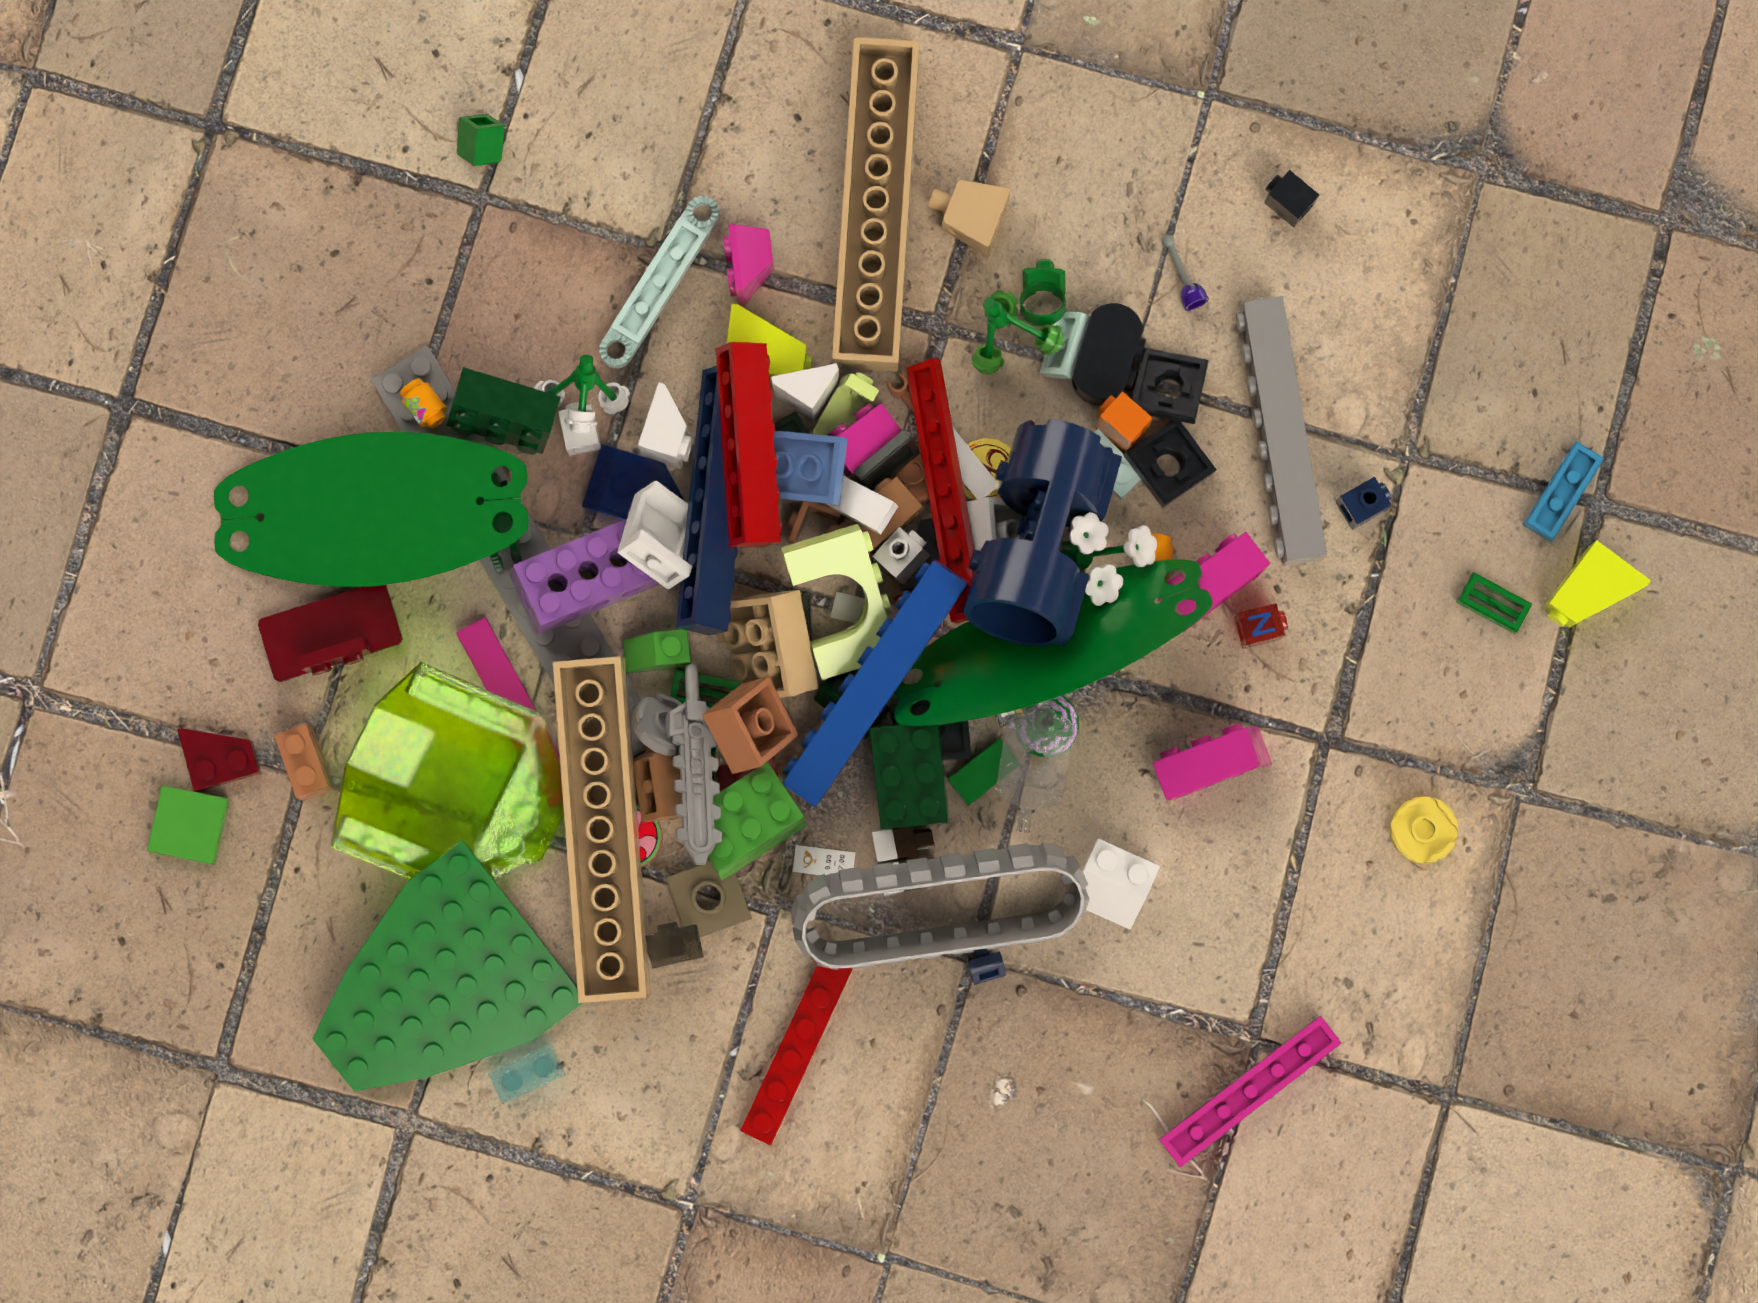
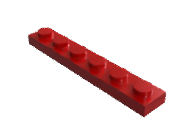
M821 966L816 967L744 1121L741 1132L770 1146L772 1145L849 979L852 968H838V970Z

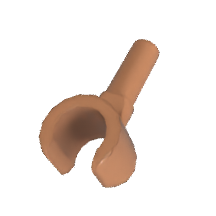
M898 374L904 386L901 389H895L888 381L890 393L895 398H901L914 414L908 381L904 375Z

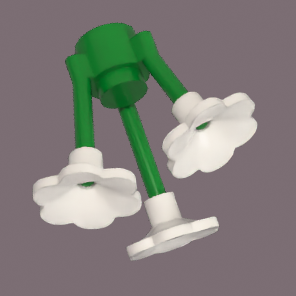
M1089 512L1084 516H1076L1072 519V530L1069 533L1070 541H1063V548L1060 551L1073 560L1082 573L1085 572L1081 570L1088 568L1092 563L1093 557L1126 553L1133 558L1135 566L1144 567L1146 564L1154 563V551L1157 548V541L1151 535L1150 529L1147 526H1140L1129 531V542L1121 546L1105 548L1107 544L1105 537L1109 532L1108 526L1103 522H1099L1096 514ZM1105 564L1101 568L1093 567L1089 573H1085L1089 575L1085 593L1090 596L1093 604L1100 606L1105 602L1112 603L1116 601L1118 589L1123 585V578L1116 573L1115 566Z

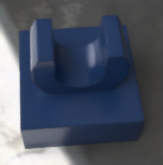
M987 948L974 950L976 959L968 961L974 985L1006 976L1000 951L990 954Z

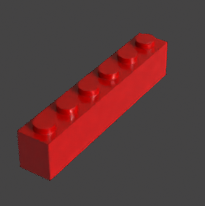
M729 342L715 348L729 547H767L781 543L780 536L782 534V523L779 519L778 509L780 491L776 481L777 456L774 453L773 440L775 424L772 420L771 412L773 393L769 384L770 357L767 354V343Z

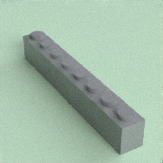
M1283 296L1245 301L1240 308V312L1236 313V324L1238 332H1244L1245 344L1241 345L1243 363L1249 364L1251 376L1247 377V389L1249 396L1255 397L1256 408L1252 409L1253 424L1255 428H1260L1262 441H1258L1257 446L1259 458L1261 461L1265 460L1267 473H1263L1264 489L1266 493L1271 492L1273 505L1268 507L1271 525H1276L1278 538H1274L1275 554L1277 558L1282 557L1283 566L1323 560L1327 556Z

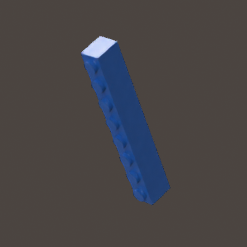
M934 560L931 565L926 562L922 565L914 577L919 583L912 593L907 590L903 593L895 605L900 611L893 621L889 618L884 621L876 633L881 639L874 649L870 646L865 649L857 661L862 667L855 677L851 674L846 677L838 689L843 695L836 704L831 701L820 716L824 723L817 732L811 729L801 744L805 751L799 759L793 756L782 773L787 777L782 784L814 807L825 796L970 583L938 560Z

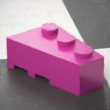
M1241 723L1222 729L1224 736L1211 740L1210 735H1206L1191 741L1192 748L1180 752L1179 747H1175L1160 753L1161 760L1155 761L1152 764L1166 801L1191 794L1232 777H1238L1261 766L1263 768L1271 765L1272 762L1259 727L1242 728Z

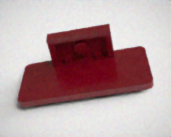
M387 585L359 587L261 618L258 621L259 631L274 679L278 682H284L312 673L313 676L324 674L332 670L331 666L340 663L345 665L356 664L364 660L363 656L400 645L403 641Z

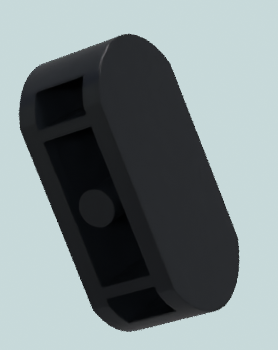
M1118 303L1105 304L1095 309L1091 314L1072 378V386L1076 394L1083 401L1091 405L1102 406L1111 395L1117 398L1122 391L1124 392L1125 387L1132 389L1137 370L1132 369L1131 366L1134 356L1141 358L1146 339L1140 337L1143 325L1139 316L1125 305Z

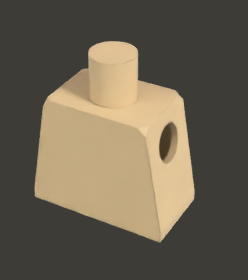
M958 180L953 194L934 189L928 207L945 213L942 220L943 231L979 252L988 255L1009 201L1011 190L983 183Z

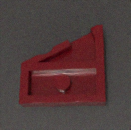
M184 728L177 729L195 792L261 774L253 741Z

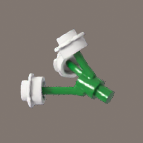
M582 355L576 369L560 383L555 380L540 381L534 387V389L561 396L558 407H560L565 398L564 389L574 382L575 387L580 390L578 409H568V418L564 419L565 423L570 424V430L590 432L591 426L598 424V422H595V411L586 410L587 392L592 390L595 384L601 389L598 399L600 406L604 408V412L607 414L621 412L629 403L628 397L630 392L628 388L620 386L615 382L605 384L596 372V368L593 365V357L590 355Z

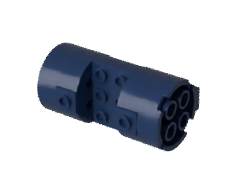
M1048 419L1047 425H1035L1032 420H1029L1017 428L1007 461H1000L995 480L1000 481L996 493L1000 495L1008 507L1022 515L1017 529V534L1020 535V538L986 540L980 551L974 550L968 569L974 571L970 581L972 583L965 603L964 614L975 627L983 632L1008 642L1027 646L1057 644L1065 647L1073 636L1089 575L1080 572L1076 563L1058 550L1065 527H1071V521L1074 517L1084 516L1090 512L1096 514L1099 522H1102L1107 514L1122 456L1114 454L1111 447L1105 448L1100 444L1101 437L1091 430L1070 422Z

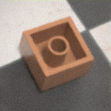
M769 676L740 684L702 714L732 774L761 767L798 736Z

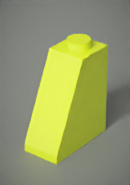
M731 304L727 343H767V354L770 357L769 381H772V376L812 368L813 356L807 355L806 344L742 306Z
M1596 540L1588 546L1543 606V609L1549 612L1547 616L1555 624L1561 627L1566 625L1570 628L1648 586L1651 580Z

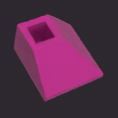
M733 224L728 225L729 236H723L727 265L733 264V268H727L731 297L737 296L738 305L742 306L747 304L773 272L774 265L769 229Z

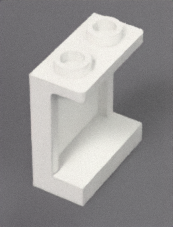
M653 481L634 494L617 553L666 589H670L689 577L692 566L683 560L688 504L658 481Z

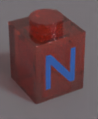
M1277 603L1239 612L1234 617L1242 649L1281 640L1285 636L1284 630H1288L1285 612L1278 610Z

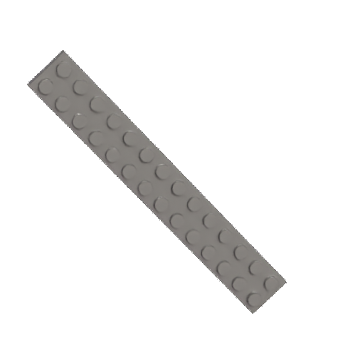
M428 345L371 378L402 432L442 435L488 446L483 436L473 433L472 435H462L455 432L452 427L446 426L456 391ZM417 378H421L424 383L428 382L448 408L444 414L446 419L433 429L429 427L421 428L402 404L403 398L399 394L400 391L409 382ZM501 466L496 467L492 474L497 473L501 481L507 480L509 484L510 481ZM529 512L528 530L519 538L520 541L518 542L523 561L551 550ZM508 546L499 551L504 564V571L496 573L490 556L480 559L481 564L553 684V662L616 657L590 614L537 635L510 578L512 566L515 564L511 558L510 547ZM552 583L548 585L554 592L564 591L558 584ZM626 674L632 755L635 758L645 752V745L635 734L631 723L632 712L642 699Z

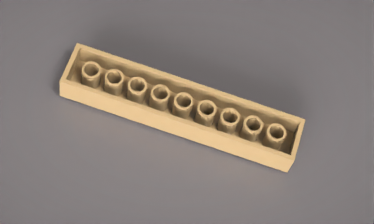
M854 37L832 364L837 363L838 368L898 372L920 41Z
M618 656L553 662L578 1003L647 998L651 995L625 658Z

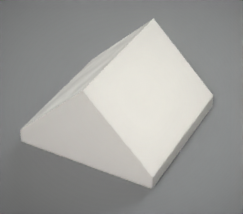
M837 363L772 376L775 398L814 422L839 384Z

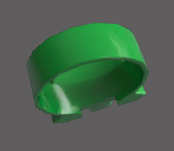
M1041 259L1037 262L1036 268H1025L1022 270L1023 291L1019 298L1021 316L1025 321L1037 326L1052 325L1058 322L1066 311L1065 271L1054 269L1052 260ZM1037 291L1052 292V295L1058 297L1063 304L1057 311L1051 314L1038 315L1026 310L1023 302L1028 297L1036 294Z

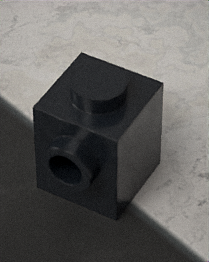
M1289 170L1283 177L1276 175L1265 189L1268 195L1264 203L1292 227H1295L1315 205L1319 194Z

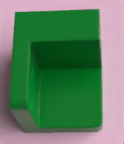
M487 113L459 117L457 155L473 166L500 162L502 160L505 125Z

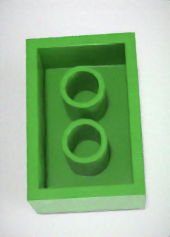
M768 762L722 790L718 795L713 796V805L721 807V817L714 820V827L722 832V842L715 844L713 851L708 855L707 859L722 881L807 826L803 814Z

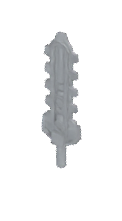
M688 664L685 666L686 701L665 716L667 738L672 737V743L679 745V755L672 758L673 767L680 769V780L673 782L674 791L681 793V804L674 806L675 815L682 818V828L675 830L676 840L683 842L684 848L691 855L694 865H705L708 855L713 851L715 844L722 842V832L714 827V820L721 817V807L713 805V796L718 795L720 783L712 780V772L718 770V759L711 756V748L716 747L717 743L702 716L710 708L706 706L705 701L699 700L698 665Z

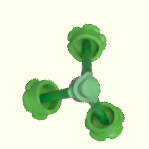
M996 291L991 295V298H987L983 302L984 313L988 319L986 345L979 346L976 349L975 354L972 356V365L980 373L987 375L993 374L999 370V367H1003L1004 359L1001 357L1002 352L998 347L993 346L996 329L1004 328L1008 324L1021 328L1036 336L1035 347L1040 349L1043 355L1049 356L1052 353L1056 354L1059 352L1064 344L1065 338L1062 335L1061 327L1058 325L1053 327L1046 324L1038 330L1016 318L1018 313L1016 297L1010 292Z

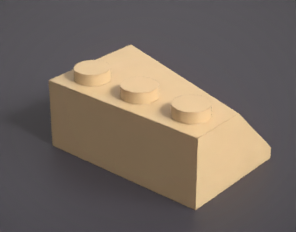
M800 590L755 594L731 599V620L728 625V632L716 635L720 643L726 642L731 654L729 665L736 681H741L744 684L769 676L779 698L791 697L818 689Z

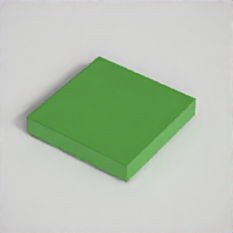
M162 785L147 851L215 865L230 799Z

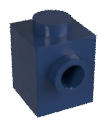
M1373 477L1341 495L1336 500V504L1353 530L1387 511L1391 506L1389 500L1392 497L1383 482L1378 483L1376 478Z

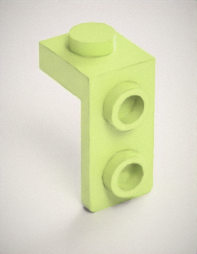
M856 372L855 375L850 373L843 376L813 427L812 434L828 436L827 434L841 423H844L847 427L854 422L856 418L853 414L865 406V404L873 402L879 392L877 388L872 386L874 381L859 372Z

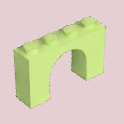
M858 524L781 547L793 586L823 576L840 574L857 581L864 591L865 602L863 611L859 619L851 627L841 632L810 641L811 650L822 680L861 668L862 665L857 663V661L868 646L874 649L881 639L876 633L887 619V614L892 613L887 594L881 595L877 583L883 582L877 563L871 564L868 552L873 550V545L868 531L862 532Z

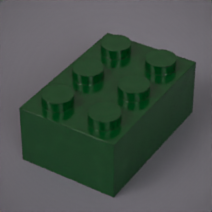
M463 367L446 426L452 427L455 432L462 435H472L473 433L483 436L486 441L492 444L503 445L506 443L516 446L519 451L526 454H543L561 396Z
M894 725L870 728L881 830L950 824L940 725Z

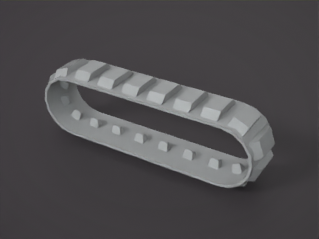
M1026 843L1007 846V849L995 850L990 848L976 850L972 854L961 855V853L941 855L940 858L912 859L906 860V863L893 865V862L873 865V868L859 869V867L842 869L837 873L828 875L822 874L806 883L807 887L803 893L796 895L791 918L794 926L792 929L795 942L805 957H812L817 962V966L835 970H838V968L858 969L872 967L873 964H893L906 962L908 959L919 958L921 960L940 957L943 954L953 953V955L974 952V950L987 948V950L1005 948L1007 945L1019 943L1020 945L1040 943L1041 940L1056 939L1071 931L1079 918L1084 917L1090 898L1085 889L1088 882L1074 856L1066 857L1062 847L1046 843L1041 845H1028ZM1036 871H1057L1062 873L1060 877L1064 884H1070L1069 891L1065 892L1064 898L1052 909L1040 913L844 941H826L819 938L820 936L815 928H806L808 921H814L818 908L823 904L838 899Z

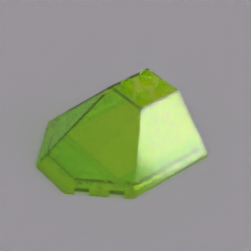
M420 662L374 704L345 763L331 848L409 879L462 839L494 879L509 874L510 870L526 863L531 865L542 860L564 816L561 767L554 747L551 744L543 715L512 700Z

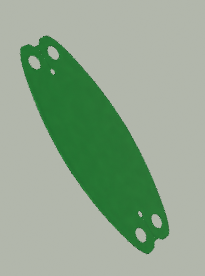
M366 432L310 442L247 465L232 473L218 484L214 490L215 509L221 514V526L215 532V552L228 563L247 571L310 585L370 587L408 582L434 576L495 554L515 543L526 533L529 518L527 509L521 504V491L527 485V467L517 457L503 450L472 441L427 433ZM498 466H506L512 474L511 481L504 487L494 485L491 479L493 470ZM236 486L246 488L249 495L247 502L240 507L232 505L229 500V493ZM478 497H483L484 500H490L484 501L482 505H478L476 503V499ZM499 512H507L513 519L511 529L505 533H499L493 528V518ZM259 513L264 515V520L261 522L254 518ZM237 531H243L249 537L248 547L241 552H236L230 547V538Z
M1174 559L1154 561L1153 564H1146L1144 567H1137L1135 564L1117 567L1116 573L1123 578V585L1118 589V598L1112 603L1105 602L1103 605L1098 606L1093 604L1090 596L1084 593L1073 636L1065 647L1057 644L1049 646L1016 644L991 636L975 627L970 621L960 625L925 647L911 668L922 671L921 679L914 684H905L902 681L894 694L897 695L899 701L894 709L897 723L907 726H932L999 715L1063 696L1125 668L1184 632L1201 619L1211 608L1213 601L1210 593L1207 590L1200 589L1198 583L1202 576L1199 563L1192 560ZM1178 569L1185 572V578L1182 582L1175 585H1169L1165 582V576L1170 571ZM1156 598H1162L1161 603L1157 604L1154 602ZM1187 599L1195 601L1196 608L1192 613L1188 615L1176 613L1175 608L1179 602ZM936 681L942 682L939 687L933 686ZM916 701H929L930 708L926 713L919 716L911 714L910 708Z

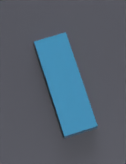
M1575 441L1524 521L1523 526L1551 543L1605 458Z

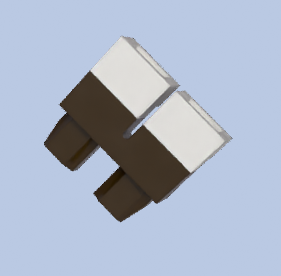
M912 827L872 832L878 864L904 858L908 860L918 859V850L935 847L932 829L913 830ZM905 860V861H900V862H894L893 865H894V864L906 863V860ZM915 889L887 892L883 894L884 897H887Z

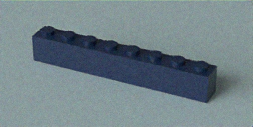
M717 366L702 370L683 560L689 563L692 569L690 576L680 582L675 626L676 628L708 636L728 632V625L731 620V595L734 589V566L738 553L737 547H729Z

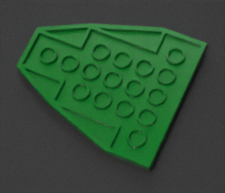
M462 839L408 879L347 967L312 1039L353 1091L356 1092L431 1077L532 1042L583 1003H578L576 983Z

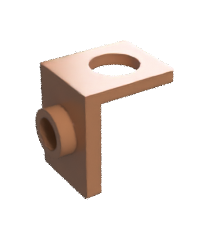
M803 501L800 511L794 510L788 522L787 529L792 530L788 544L798 542L809 512L836 522H841L842 514L814 502Z

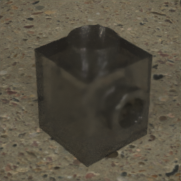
M677 922L658 925L657 933L645 935L647 954L650 958L652 969L704 958L697 924L678 928Z

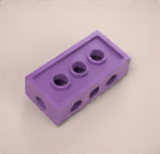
M627 519L512 566L510 578L537 635L659 585L656 580L617 553ZM610 559H619L624 566L616 567L610 562ZM588 571L594 578L590 580L584 579L580 576L579 572ZM552 583L558 584L564 591L554 592L548 585Z

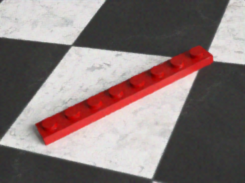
M932 358L906 367L940 562L970 582L974 570L968 569L975 550L942 364L941 360ZM972 582L968 584L949 612L952 623L958 624L968 621L964 614V607Z

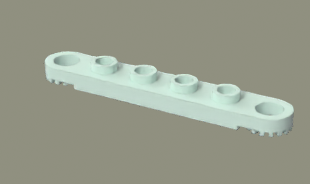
M699 196L693 198L688 203L685 211L677 220L612 323L611 328L599 346L600 356L609 367L621 368L631 361L718 223L719 208L712 198ZM699 206H708L712 210V216L709 220L697 221L693 216L695 209ZM618 342L625 346V354L620 359H613L607 355V349L612 343Z

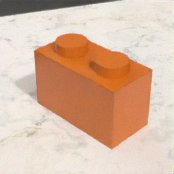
M1122 391L1117 398L1111 395L1099 408L1100 412L1096 416L1099 419L1096 430L1099 429L1124 454L1147 432L1153 417Z

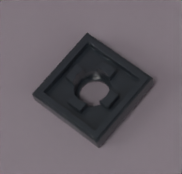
M1144 348L1132 400L1150 416L1195 424L1209 360ZM1164 380H1174L1180 385L1181 394L1174 399L1173 396L1166 397L1161 394L1159 396L1157 393L1158 385Z
M1175 420L1127 450L1123 455L1162 508L1213 475L1217 470L1182 422ZM1163 455L1173 456L1179 463L1178 473L1173 476L1164 475L1165 472L1156 463L1157 459Z

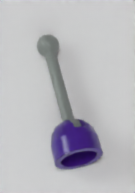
M1165 235L1162 238V245L1168 248L1185 285L1180 293L1181 303L1185 311L1199 308L1209 301L1207 293L1201 285L1190 282L1174 247V237L1172 235Z

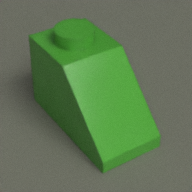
M688 630L652 632L623 640L626 674L685 668L686 665L692 664L690 634Z

